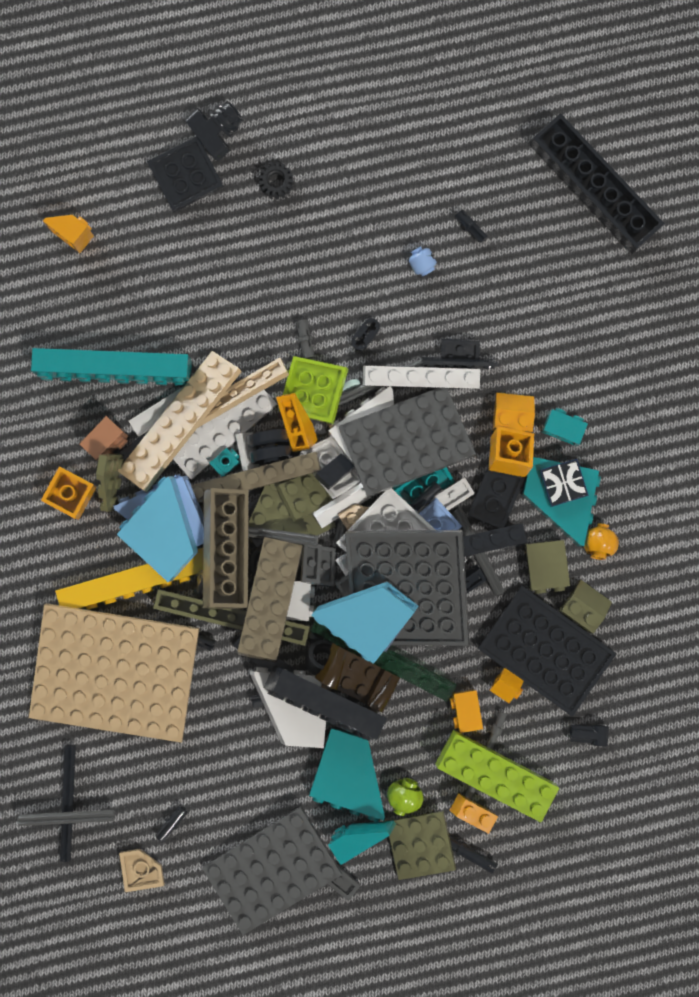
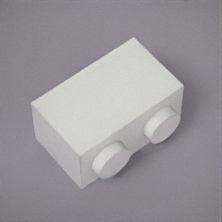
M295 581L287 620L309 621V617H313L311 615L314 612V606L310 605V600L314 598L315 586Z

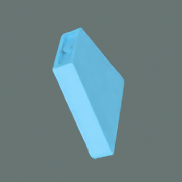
M173 476L163 477L157 483L158 488L154 492L151 491L144 498L146 502L142 506L139 505L134 509L132 518L129 521L125 520L120 525V531L117 534L167 582L173 581L198 553L178 485Z
M385 582L320 605L311 616L314 617L317 623L326 626L334 636L344 640L349 648L355 649L365 660L371 661L374 664L415 613L418 605L390 583Z

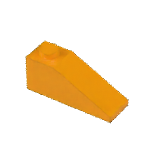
M295 393L277 396L276 399L292 451L310 449L318 440L313 423Z

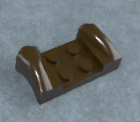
M333 643L329 659L324 668L316 674L315 679L322 683V688L332 691V689L339 690L368 705L367 709L378 714V712H384L400 677Z

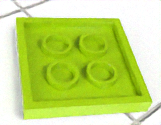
M293 356L283 395L295 393L310 419L334 424L348 368Z

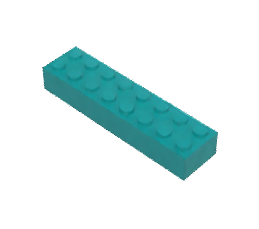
M32 348L31 371L44 381L60 378V381L70 382L72 379H79L80 382H91V379H95L100 383H110V380H116L120 384H129V381H136V384L147 385L148 382H155L156 385H167V382L175 383V386H185L191 378L192 360L188 354Z

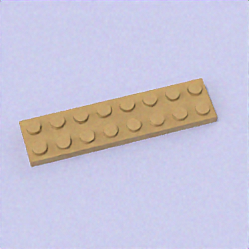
M212 351L125 460L121 469H118V472L147 493L242 371Z

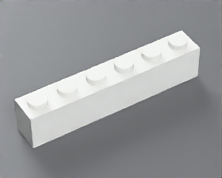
M363 366V385L480 388V369Z

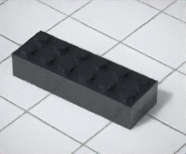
M273 666L263 687L269 690L267 694L280 700L286 698V703L300 709L303 706V711L318 717L321 714L320 719L334 725L337 722V727L368 741L371 738L378 739L387 719Z

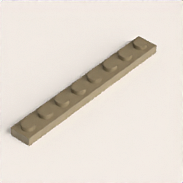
M312 452L191 486L200 504L204 503V491L210 488L252 490L319 472L321 466L317 452Z

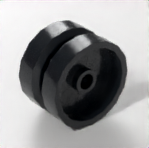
M286 429L263 431L246 436L248 447L256 449L249 453L251 464L273 463L292 457L291 447L280 445L289 440Z

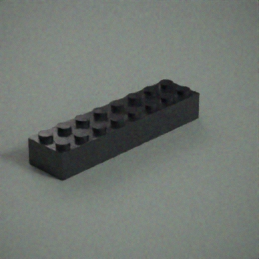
M561 113L532 138L530 146L631 254L637 251L665 224Z

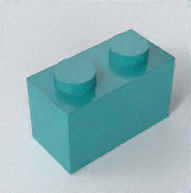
M552 409L548 414L541 433L576 447L580 445L588 423L584 422L582 417L566 415L567 412L562 409Z

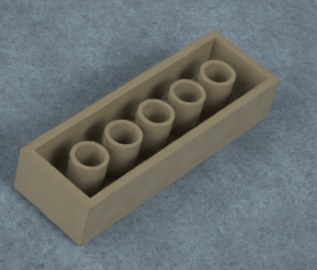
M210 488L204 491L203 608H248L249 490Z
M264 537L238 647V655L277 663L303 545Z

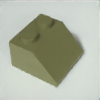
M580 580L558 611L587 632L594 634L604 620L612 602Z

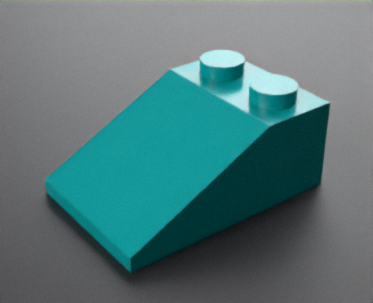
M395 821L355 823L347 827L342 825L335 830V834L331 836L332 840L328 846L340 865L390 836L396 823Z

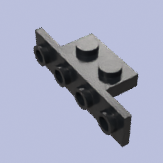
M442 339L441 357H422V364H426V367L431 368L437 367V365H445L446 368H456V365H464V368L473 369L475 366H483L484 369H494V366H499L498 359L479 358L480 340Z

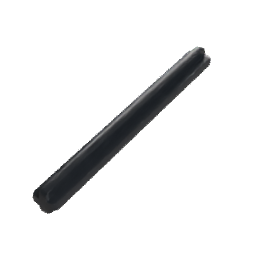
M67 744L64 747L62 812H73L76 746L73 744ZM73 823L61 824V862H70Z

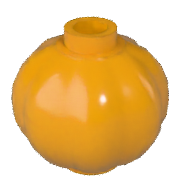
M598 523L597 527L587 530L588 534L583 547L588 554H591L590 558L606 560V557L615 554L619 546V540L617 535L609 529V525Z

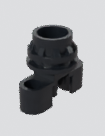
M229 101L222 105H216L214 107L215 111L211 109L209 111L211 116L209 120L199 108H196L185 118L186 123L217 162L231 151L222 137L225 134L232 137L233 133L231 131H238L239 124L244 121L241 114Z

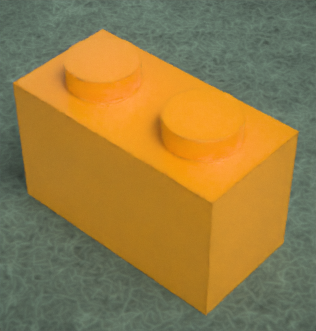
M477 690L452 693L453 698H450L451 709H455L456 717H453L454 728L458 729L460 733L482 730L483 725Z
M459 793L449 810L459 819L488 834L498 818L491 810Z

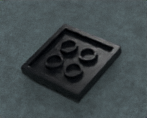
M197 136L147 161L173 212L224 187Z

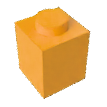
M504 668L494 680L490 691L507 703H510L513 698L517 699L523 691L521 686L524 681Z

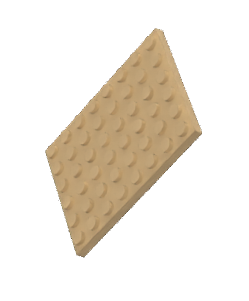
M46 603L43 610L29 718L182 743L200 628Z

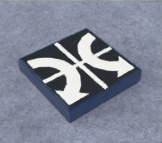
M577 459L539 470L550 507L589 496Z

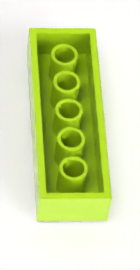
M454 729L435 763L439 770L540 823L559 790V787L553 781Z

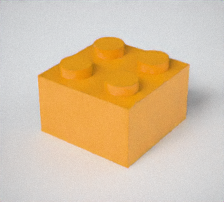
M497 426L490 439L488 470L526 477L533 468L534 433Z
M59 466L41 501L79 520L97 486Z

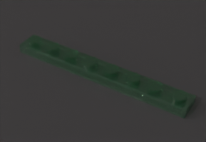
M316 621L314 622L310 631L363 658L358 651L349 648L344 640L334 636L326 626ZM390 649L386 652L383 651L374 663L448 702L457 686L454 682Z

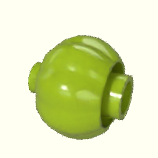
M403 778V780H397L389 786L387 799L394 808V813L404 816L405 813L415 812L422 806L423 793L415 780Z

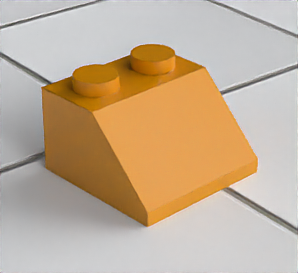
M73 215L49 217L43 220L51 232L78 253H81L94 237L91 232L92 228L80 216L78 219Z
M496 392L492 430L495 431L497 426L532 433L535 416L534 397Z

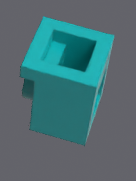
M225 448L209 463L223 477L227 476L240 464L237 460L240 456L233 449L229 451ZM224 458L229 459V463L226 465L222 463Z

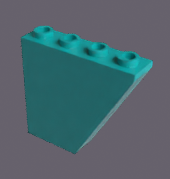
M533 457V468L525 477L521 495L573 543L580 547L584 546L588 534V525H591L593 521L591 510L597 501L595 490L596 487H599L601 476H598L599 471L580 467L589 496L550 507L539 470L561 463Z
M331 727L309 796L313 797V801L318 803L326 801L331 803L330 806L341 810L344 807L350 809L349 812L354 815L360 816L362 813L368 815V819L379 822V819L384 821L385 815L368 740Z

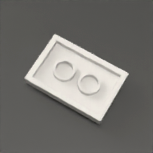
M331 437L313 445L310 449L301 451L299 454L301 456L317 452L321 469L341 453L345 456ZM354 467L349 474L329 490L323 484L321 485L331 498L334 499L361 482Z

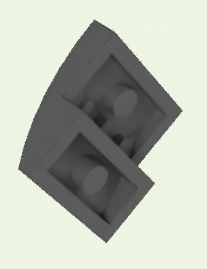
M303 545L301 582L333 587L336 548L323 547L322 545Z

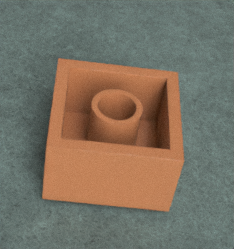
M105 416L79 445L98 461L99 455L111 454L117 448L121 449L127 443L129 436L110 418Z

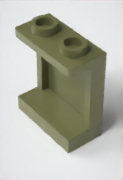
M565 541L524 545L530 580L529 591L534 590L535 594L546 593V589L553 588L554 592L565 591V587L570 586Z

